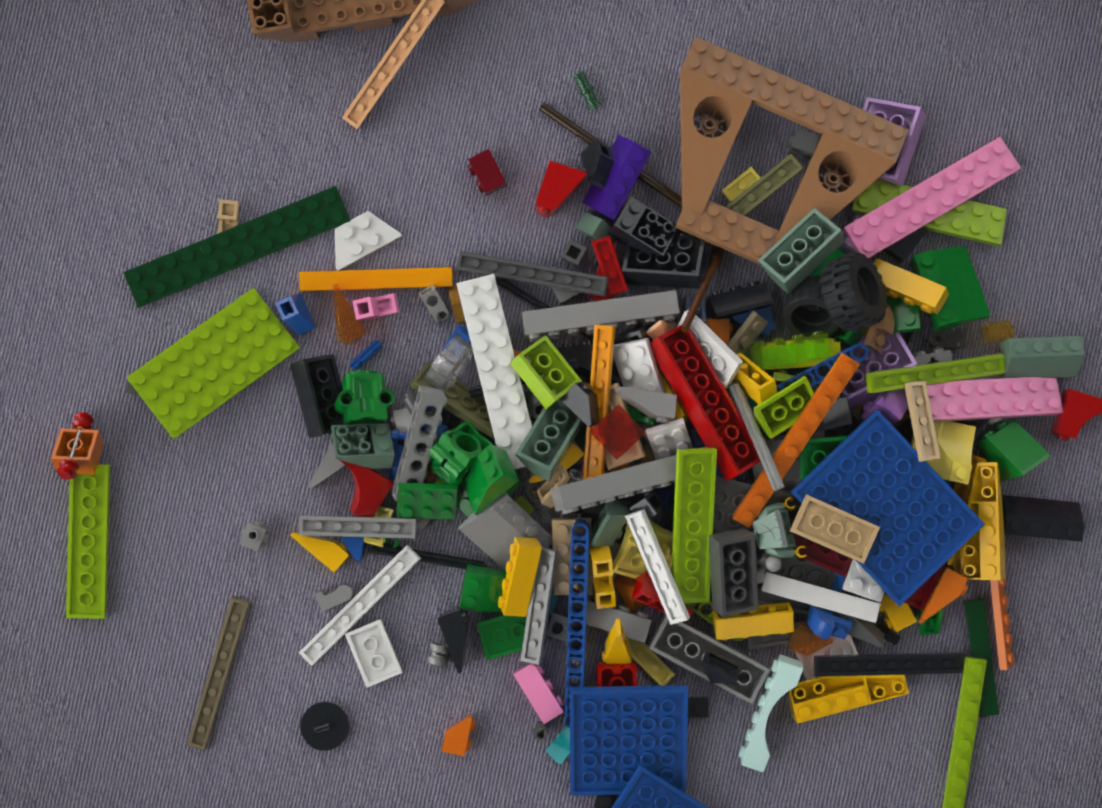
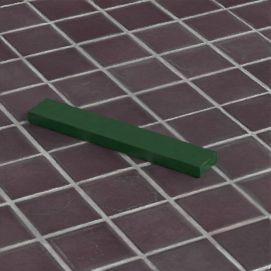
M984 599L964 601L970 656L987 660L978 716L998 715L999 710Z

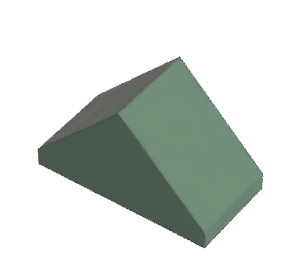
M585 212L575 228L595 241L609 236L607 234L611 226L603 219Z

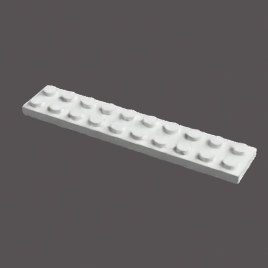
M491 274L456 283L496 446L507 451L514 470L526 467L515 456V453L530 431L532 424L520 376L510 364L515 355L495 275Z

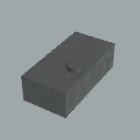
M745 528L709 535L712 609L722 617L757 610L758 590L755 535Z

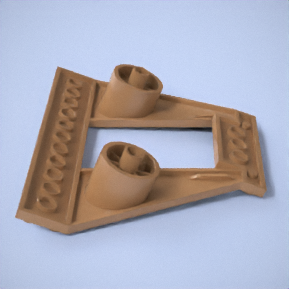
M695 36L680 70L682 212L675 228L759 264L758 260L813 208L817 209L829 220H832L894 166L909 130ZM751 103L822 134L779 231L708 200ZM700 115L702 120H697L695 117ZM723 125L724 131L718 129V127ZM823 169L825 175L818 173V171ZM838 188H840V189H842V190H845V191L839 192V191H838Z

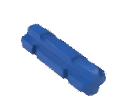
M378 340L370 343L371 346H367L357 355L356 359L354 358L349 363L355 371L361 367L362 363L365 364L375 355L374 352H378L382 348V344Z

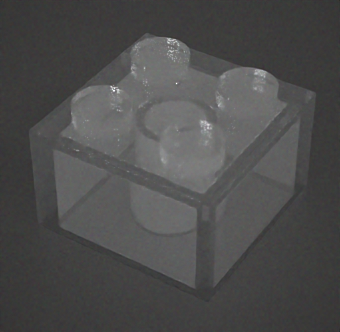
M455 334L439 352L424 379L443 391L447 386L451 388L457 380L456 376L460 377L465 371L464 364L467 366L473 358L471 355L473 351L472 345Z

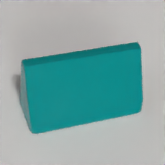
M567 726L562 729L545 750L559 765L570 754V728Z

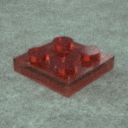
M620 404L613 408L590 430L595 438L617 460L646 434L642 427Z

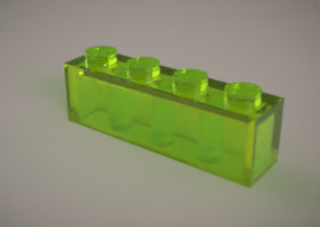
M823 331L812 332L810 337H804V334L794 335L792 340L786 341L784 337L773 339V343L765 344V341L754 342V346L750 347L752 362L761 369L832 357L828 333L824 334Z

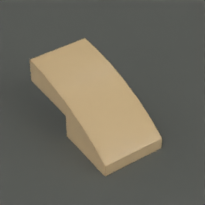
M219 199L218 233L239 225V201Z

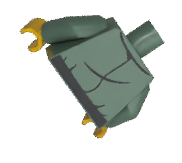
M791 497L787 498L785 503L779 502L766 506L758 515V520L753 522L754 531L751 533L755 535V543H757L758 548L765 549L767 554L777 558L794 557V555H797L799 558L807 556H801L798 553V550L806 548L805 546L793 548L796 547L793 532L790 531L792 526L788 511H793L796 505L792 507L787 505V502L794 500Z

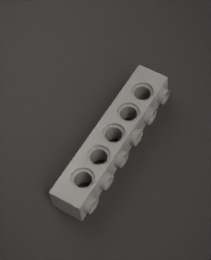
M419 385L392 490V496L395 501H398V483H407L410 479H415L413 483H423V480L427 479V465L432 460L429 451L433 444H436V430L442 422L441 411L447 403V397L442 389ZM434 406L431 412H425L427 407ZM423 425H429V427L426 430H421V427ZM424 443L423 447L416 448L417 444ZM414 461H420L417 466H411Z

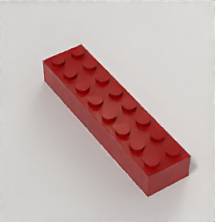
M681 326L653 340L650 345L654 358L706 447L717 449L716 465L724 479L728 481L760 463V458L742 416L691 329L689 328L688 332H683Z

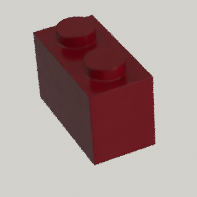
M489 149L468 159L470 165L467 167L472 176L476 175L478 179L476 185L481 193L485 192L486 196L507 186Z

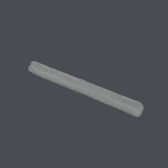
M734 383L730 385V391L772 489L779 491L784 488L782 479L741 384Z

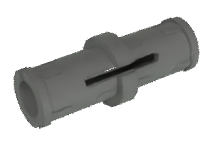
M542 721L537 722L533 729L536 740L538 738V741H543L548 735V727Z

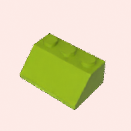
M546 335L519 353L510 362L511 366L545 409H548L565 396L574 383L582 382Z
M806 376L754 407V416L761 430L770 439L793 426L814 395Z

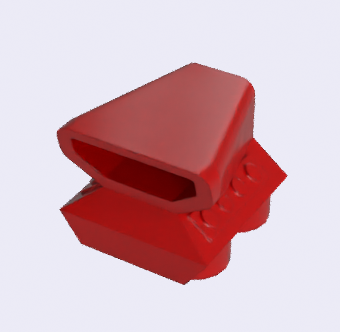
M596 660V687L637 686L636 663L607 664L603 660Z

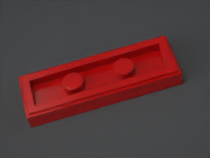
M610 236L592 241L591 243L602 276L609 278L607 285L609 297L627 292L628 288Z

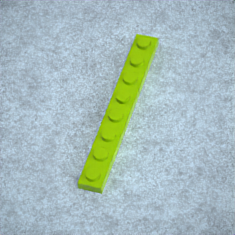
M998 353L866 373L867 393L905 388L904 384L910 382L926 381V385L1002 374L1005 373V354Z
M965 657L942 808H964L987 660L982 658Z

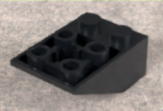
M631 196L623 206L607 235L623 245L663 257L678 229L675 228V223Z

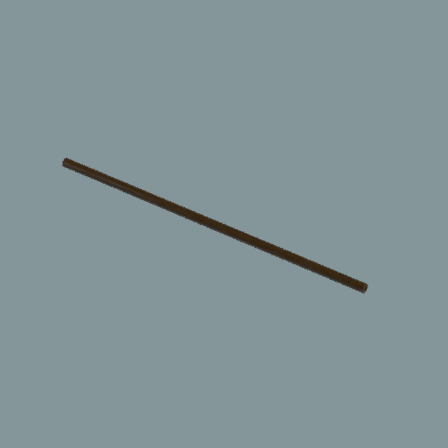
M545 102L541 105L539 111L587 144L591 145L596 140L601 142ZM645 171L641 172L639 180L682 209L681 196Z

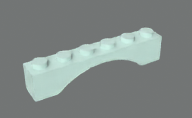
M779 654L777 660L773 661L771 667L773 673L771 678L768 677L765 682V694H761L758 706L760 707L758 712H754L752 716V728L747 730L745 740L747 741L745 746H741L738 755L741 758V765L760 772H764L770 757L769 747L765 738L768 716L776 702L785 693L797 686L803 671L801 661Z

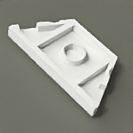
M369 211L335 228L337 271H341L402 237L401 233Z

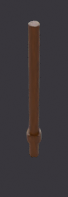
M718 247L715 254L709 260L710 265L681 326L683 332H688L715 270L722 262V255L725 251L723 248Z

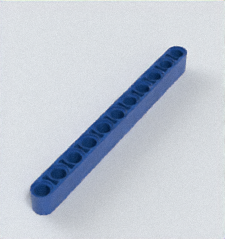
M855 344L777 385V393L783 390L785 385L793 384L804 375L812 377V383L810 384L812 388L822 383L825 378L820 376L818 372L821 366L825 365L831 369L841 353L860 363L867 358L868 348L864 344ZM857 347H862L865 350L864 357H855L854 350ZM696 429L688 432L693 449L704 444L698 437Z
M577 519L573 523L571 530L565 724L568 728H570V687H584L590 539V525L585 519ZM578 526H583L586 529V531L584 533H578L575 530V528ZM581 545L585 548V551L577 552L575 547ZM580 564L584 567V570L577 571L574 566ZM579 583L583 585L584 588L582 590H576L573 586ZM578 602L581 603L583 607L581 609L574 608L573 604ZM578 621L582 624V626L580 628H576L572 625V623ZM572 641H580L581 645L574 646L572 644ZM578 659L581 663L574 665L571 660ZM578 678L580 682L573 683L571 682V679Z

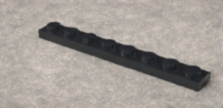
M959 652L814 655V675L858 676L963 673L966 654Z

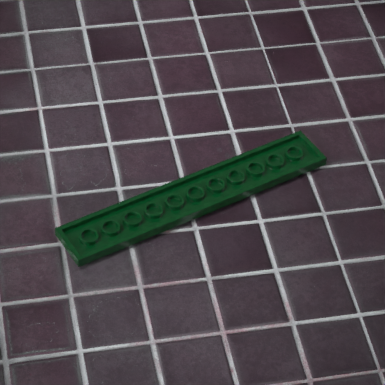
M333 186L127 270L123 274L138 308H141L350 222L351 219L337 186Z

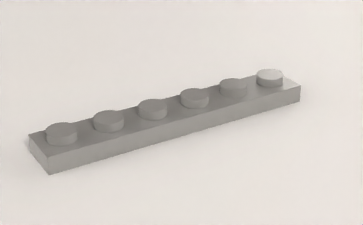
M299 516V535L416 538L417 519Z
M542 547L531 593L521 661L536 665L541 664L558 552V550Z

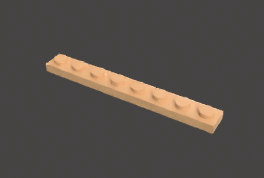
M422 0L343 115L342 118L359 129L444 5V0Z

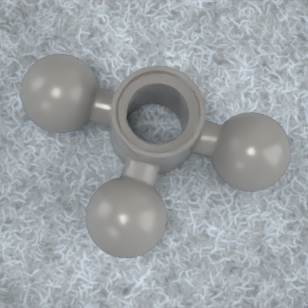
M760 549L756 554V563L760 565L757 568V584L765 581L766 569L775 572L781 568V558L767 554L765 549Z

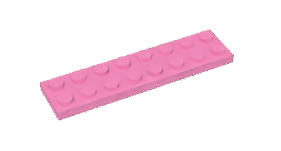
M1021 377L962 380L926 385L933 422L1060 415L1063 413L1057 378Z

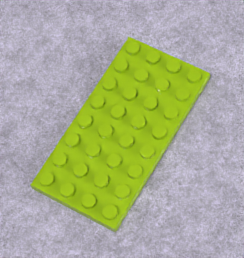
M253 287L126 378L169 435L175 440L300 350V347Z

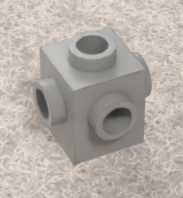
M258 520L248 522L241 530L240 535H242L239 544L252 550L260 551L263 544L266 545L270 538V534H268L269 528H266V524Z

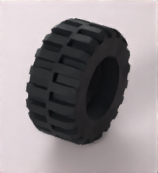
M852 252L830 260L826 263L820 275L822 277L820 285L822 286L821 295L824 298V305L827 306L829 315L833 317L832 320L839 324V327L847 331H856L879 323L885 316L887 309L886 288L882 282L881 274L877 271L878 268L872 263L870 258L858 252Z

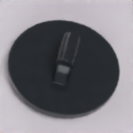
M319 702L306 710L301 719L300 730L303 739L309 746L317 750L327 751L338 747L345 740L349 730V721L344 710L338 705L331 702Z

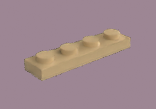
M926 381L906 383L904 386L919 462L940 459Z

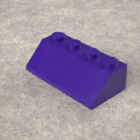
M619 134L610 149L614 162L605 187L602 189L596 185H591L582 203L613 220H616L652 154V151Z

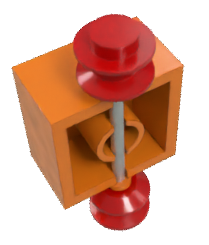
M79 412L74 415L75 420L72 422V426L75 429H60L51 461L56 473L64 480L74 479L77 474L95 475L104 443L99 430H91V424L94 419L87 412Z

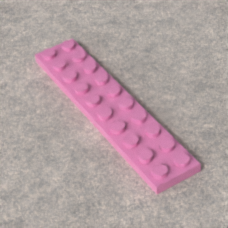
M999 137L852 222L842 230L856 252L871 258L1019 171L1021 167L1002 138Z

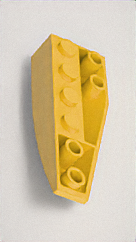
M978 462L968 506L985 525L960 548L961 575L968 578V580H1003L1006 578L1005 539L998 462Z
M905 675L820 676L798 682L795 688L788 691V702L793 720L796 723H802L909 694Z

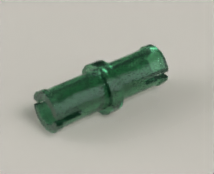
M584 71L575 74L573 79L581 91L580 95L584 96L590 110L601 106L593 91L594 87L588 82Z

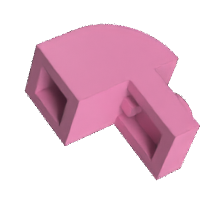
M396 293L379 297H366L353 301L356 320L376 319L400 312Z

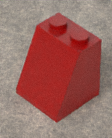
M549 161L535 203V211H538V214L543 217L549 218V215L554 216L585 183L587 172Z

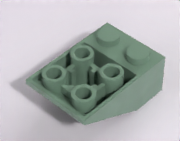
M389 423L331 425L336 459L370 469L392 467L395 454Z

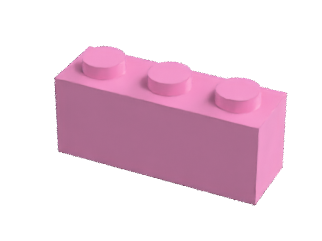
M527 663L514 671L513 675L541 721L545 724L563 713V706L565 704L559 695L556 697L552 690L555 688L549 679L545 680L542 675L544 673L540 664Z

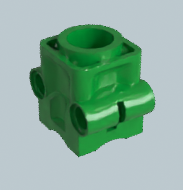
M358 370L347 373L342 380L343 391L340 392L334 404L336 412L343 414L344 425L384 423L387 420V411L395 400L394 393L389 389H385L384 374L374 370ZM341 400L347 401V402H348V405L342 403Z
M465 421L455 429L442 433L438 443L429 451V455L432 457L429 467L446 484H457V488L463 486L477 455L492 443L481 436L471 423Z

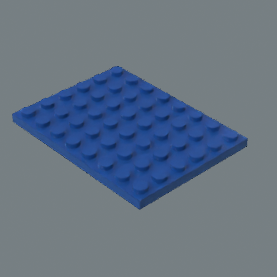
M874 410L790 491L801 504L805 495H809L880 527L864 564L859 561L856 562L898 606H901L985 525L926 461L919 462L917 451L878 410Z

